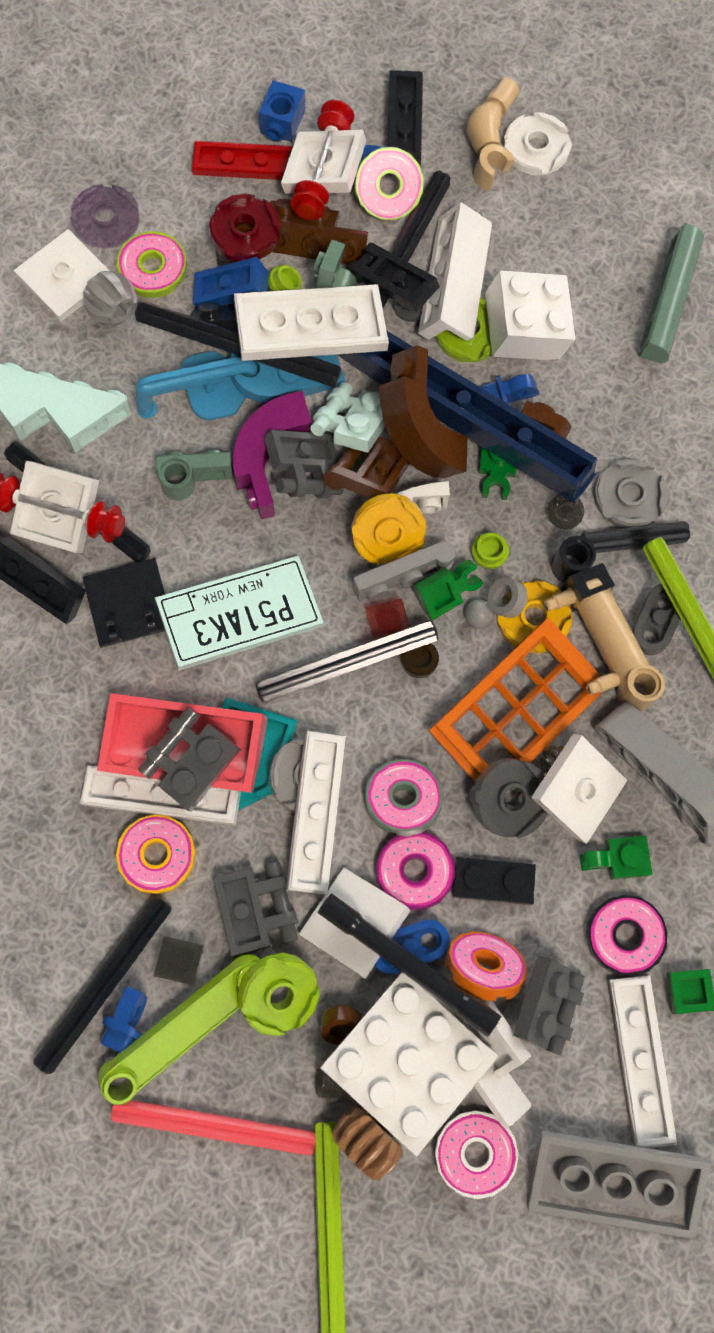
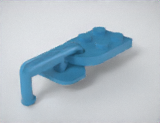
M210 351L189 356L183 361L181 369L139 379L136 384L137 412L142 418H151L158 410L157 404L152 400L153 396L185 389L194 414L204 420H216L235 415L246 397L256 402L267 403L277 397L301 390L304 396L339 387L342 382H345V377L341 369V376L337 385L331 387L253 360L242 361L241 356L231 354V358L219 352ZM336 354L311 356L338 365L341 368Z

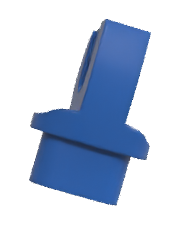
M531 374L515 376L505 382H502L500 375L495 376L496 381L481 385V388L507 404L540 395L536 381Z
M128 986L126 987L114 1016H106L102 1021L106 1028L100 1044L121 1053L143 1035V1033L135 1030L147 1003V997L142 992Z

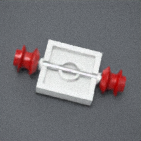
M328 100L322 105L321 114L317 119V126L320 131L298 132L281 185L285 194H295L291 198L290 205L292 210L302 219L315 220L321 218L325 213V205L328 203L329 193L351 192L367 140L363 130H351V124L355 117L354 111L343 101Z
M26 461L21 486L16 477L9 476L5 479L3 474L0 473V510L8 513L16 506L10 534L74 553H83L87 533L91 538H96L102 533L103 540L110 543L122 534L125 527V517L122 515L119 506L114 505L107 511L104 502L98 501L94 504L99 480L32 461Z

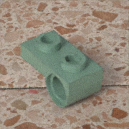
M331 240L326 253L319 252L313 269L315 275L310 289L356 286V277L350 271L341 267L345 244Z
M213 449L206 450L202 454H186L175 451L169 452L165 456H156V471L162 490L171 500L181 501L190 497L195 489V481L233 479V465L230 452L223 453L220 450ZM180 475L185 477V480L179 484L169 483V480L174 476Z

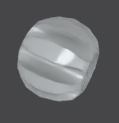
M101 271L87 282V286L83 291V303L90 317L103 325H120L133 314L137 306V293L131 281L119 272Z

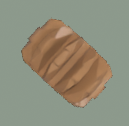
M355 1105L349 1112L346 1111L332 1129L333 1141L339 1146V1149L345 1153L347 1158L358 1169L373 1180L380 1181L386 1173L389 1174L397 1166V1161L403 1156L401 1145L395 1140V1137L362 1106Z

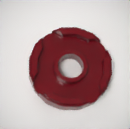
M247 193L232 195L221 201L216 206L215 213L209 221L213 245L220 254L232 261H242L257 257L259 260L269 255L277 246L281 233L278 212L272 204L265 199L263 201L256 199L255 195ZM244 222L251 223L254 226L247 233H242L235 229L240 223Z

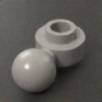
M505 577L497 580L489 590L488 601L485 599H475L467 605L465 609L466 621L470 626L482 629L488 627L493 622L495 614L506 618L516 617L526 606L527 590L522 583Z

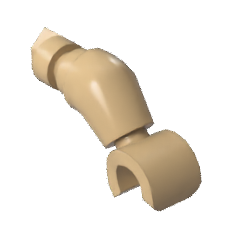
M503 77L496 89H493L487 96L485 102L473 110L467 122L466 133L477 157H479L473 171V179L480 188L487 191L491 189L495 177V169L491 166H495L502 173L510 171L515 160L512 153L501 146L499 136L501 120L520 92L517 83L508 77Z

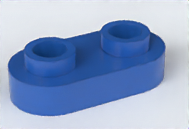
M423 920L400 928L392 938L426 964L440 959L447 952L450 943L447 929L435 920ZM424 934H432L436 938L434 948L427 949L423 947L421 938ZM379 957L374 965L378 971L387 975L401 973V971L382 957Z

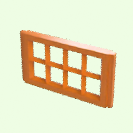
M546 618L450 708L428 732L476 783L480 773L488 766L478 752L494 737L514 756V759L531 763L601 694L598 692L590 695L586 690L587 684L601 677V675L549 618ZM540 642L560 662L544 679L524 659ZM517 664L537 685L521 701L501 682ZM564 669L584 689L568 706L549 686ZM493 687L513 707L497 724L477 704ZM542 691L561 711L545 729L525 708ZM470 709L490 730L473 747L453 726ZM518 714L538 734L522 751L502 731Z

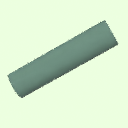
M682 224L671 240L637 354L641 358L658 363H664L669 359L704 240L702 231L693 225Z

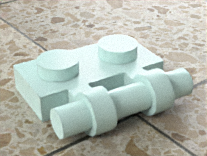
M342 382L339 387L331 390L326 399L327 404L320 407L313 417L314 422L310 428L311 432L316 436H322L325 431L334 433V444L368 453L385 427L379 393L362 390L357 398L350 396L353 392L352 386L347 382ZM338 412L345 413L346 415L343 417L337 414Z

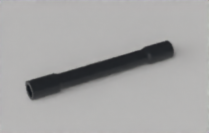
M333 893L327 897L320 907L319 915L345 934L356 938L453 1009L460 1018L486 1037H489L502 1018L501 1015L475 996L461 990L366 921L359 912Z

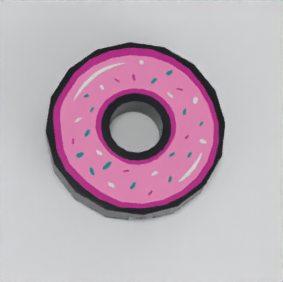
M621 895L607 899L594 910L587 923V941L591 955L602 968L615 975L635 976L646 973L661 961L667 949L668 932L663 917L651 903L640 897ZM622 924L631 925L637 932V942L632 947H624L617 940L616 931Z

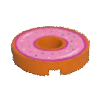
M472 931L460 934L451 942L445 960L446 969L449 967L453 973L451 979L466 993L485 1001H496L497 997L507 996L505 1000L515 997L521 991L526 980L527 966L518 950L504 939L485 932ZM479 963L486 964L493 970L486 969L482 967Z

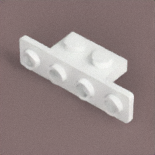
M428 992L498 1055V1058L474 1087L502 1127H510L531 1108V1103L509 1072L522 1065L531 1057V1054L521 1040L513 1036V1029L492 1001L479 999L502 1016L489 1037H486L460 1018L453 1009Z

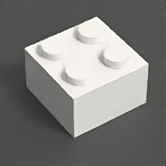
M503 270L498 272L485 293L492 357L536 360L560 359L576 340L567 276Z

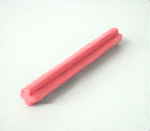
M134 1100L120 1105L113 1104L111 1111V1120L117 1123L308 1156L312 1155L315 1149V1134L313 1131Z

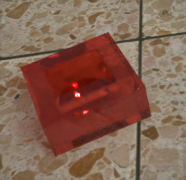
M402 598L366 607L365 609L373 639L410 627Z

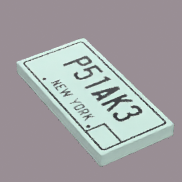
M299 556L155 597V604L178 671L323 626L321 614Z

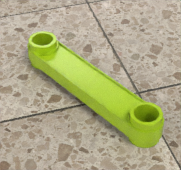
M249 953L237 956L230 965L112 1060L104 1063L98 1073V1086L103 1097L112 1104L120 1105L127 1103L140 1089L239 1010L238 991L243 976L253 964L261 959ZM116 1078H126L123 1084L110 1086V1083Z

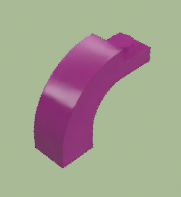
M302 390L277 397L262 405L245 422L235 442L233 469L237 490H246L250 509H258L261 520L275 516L274 503L265 475L269 454L264 437L271 430L312 433L310 429L312 421Z

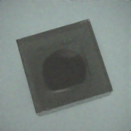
M164 936L154 977L195 986L205 946Z

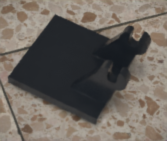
M156 558L82 577L100 648L165 631L155 604V597L165 595Z

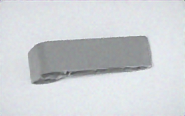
M626 701L622 702L596 725V733L621 759L680 809L682 824L684 826L688 824L700 836L697 840L707 844L714 837V773L635 706Z

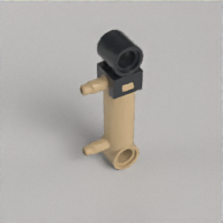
M570 536L563 541L551 561L552 573L565 584L561 588L562 592L544 601V608L547 611H552L570 605L572 612L578 610L610 673L588 683L586 686L587 692L590 695H594L617 686V698L620 704L626 701L635 706L639 711H644L661 697L665 689L664 678L659 670L650 666L611 590L615 584L604 563L591 567L596 560L595 546L585 537ZM567 556L577 558L580 565L571 563ZM634 682L643 685L647 695L637 692Z

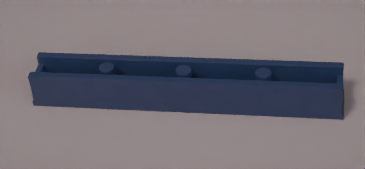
M387 331L388 351L338 354V356L383 385L391 382L392 355L413 346ZM428 356L427 396L436 418L462 435L468 436L470 440L575 504L596 477L597 457Z

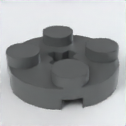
M509 757L488 765L480 773L469 793L475 816L480 824L491 833L503 837H524L538 829L544 822L547 812L531 797L545 777L542 771L532 763ZM517 789L518 794L515 796V799L518 803L516 806L505 805L506 792Z

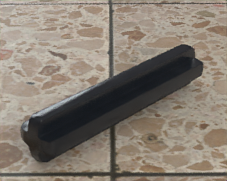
M681 521L584 532L581 536L592 542L596 553L643 548L646 543L658 537H662L667 545L686 543L690 538V529L687 522Z

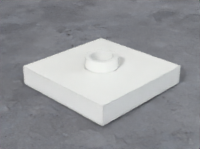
M69 229L14 270L16 277L60 322L84 304L83 291L90 278H93L101 271H109Z
M573 733L531 798L575 839L587 844L627 782V779L582 735Z
M343 868L328 890V894L323 897L299 935L366 979L380 956L356 938L345 934L319 915L320 907L327 897L333 893L391 939L410 912V909L351 871Z

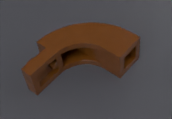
M416 345L392 355L391 382L379 386L380 407L385 426L398 451L419 471L435 478H447L467 471L468 436L449 430L434 415L427 396L428 349Z

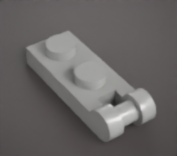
M439 542L353 577V590L359 601L366 598L370 602L380 600L390 593V588L400 584L404 588L414 586L424 579L423 575L432 571L437 572L444 567L451 571L456 549L450 542Z

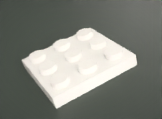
M401 973L320 1068L417 1157L498 1058V1055L419 984L404 973Z

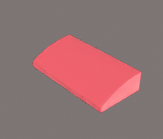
M110 693L97 771L147 778L138 770L147 758L145 756L146 751L151 745L156 746L168 732L169 728L167 725L174 717L179 718L185 709L189 707L200 716L191 727L193 731L199 735L209 723L241 749L212 787L252 793L260 763L268 717L259 713ZM181 739L169 754V757L177 763L190 744ZM159 767L151 779L163 780L168 773Z

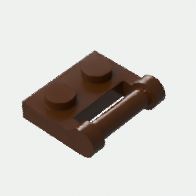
M379 436L357 473L350 469L360 454L365 452L347 447L336 465L329 467L323 478L325 484L331 489L340 490L345 488L371 499L377 495L392 493L410 463L398 451L393 441Z

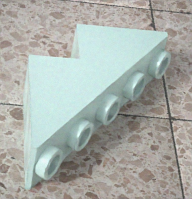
M13 363L0 364V415L20 441L51 421L73 451L77 452L132 415L128 404V397L117 390L105 392L94 389L82 381H73L71 383L59 380L48 372H39L37 374L25 371Z

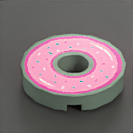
M400 759L387 762L375 770L367 782L365 804L369 817L377 827L386 832L388 830L396 833L398 836L407 837L420 834L434 825L442 809L444 793L440 779L429 767L418 761ZM406 790L414 795L415 800L410 805L404 806L396 803L393 796L399 791Z

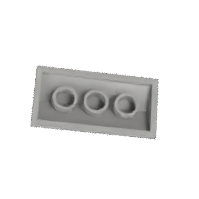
M542 1131L534 1153L528 1211L695 1239L710 1173L711 1160L709 1158ZM540 1193L688 1217L687 1226L540 1202L539 1196Z

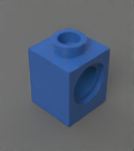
M273 80L259 111L260 133L265 134L272 141L279 142L283 139L292 142L306 110L305 89Z

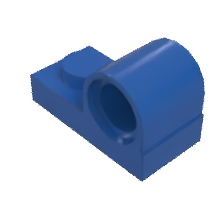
M257 257L196 272L194 273L193 305L199 307L201 304L209 302L218 303L220 306L230 303L234 305V294L268 292L269 271Z

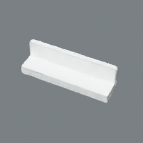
M462 202L438 219L429 274L437 278L440 287L423 305L418 334L428 340L446 329L466 341L474 337L492 223Z

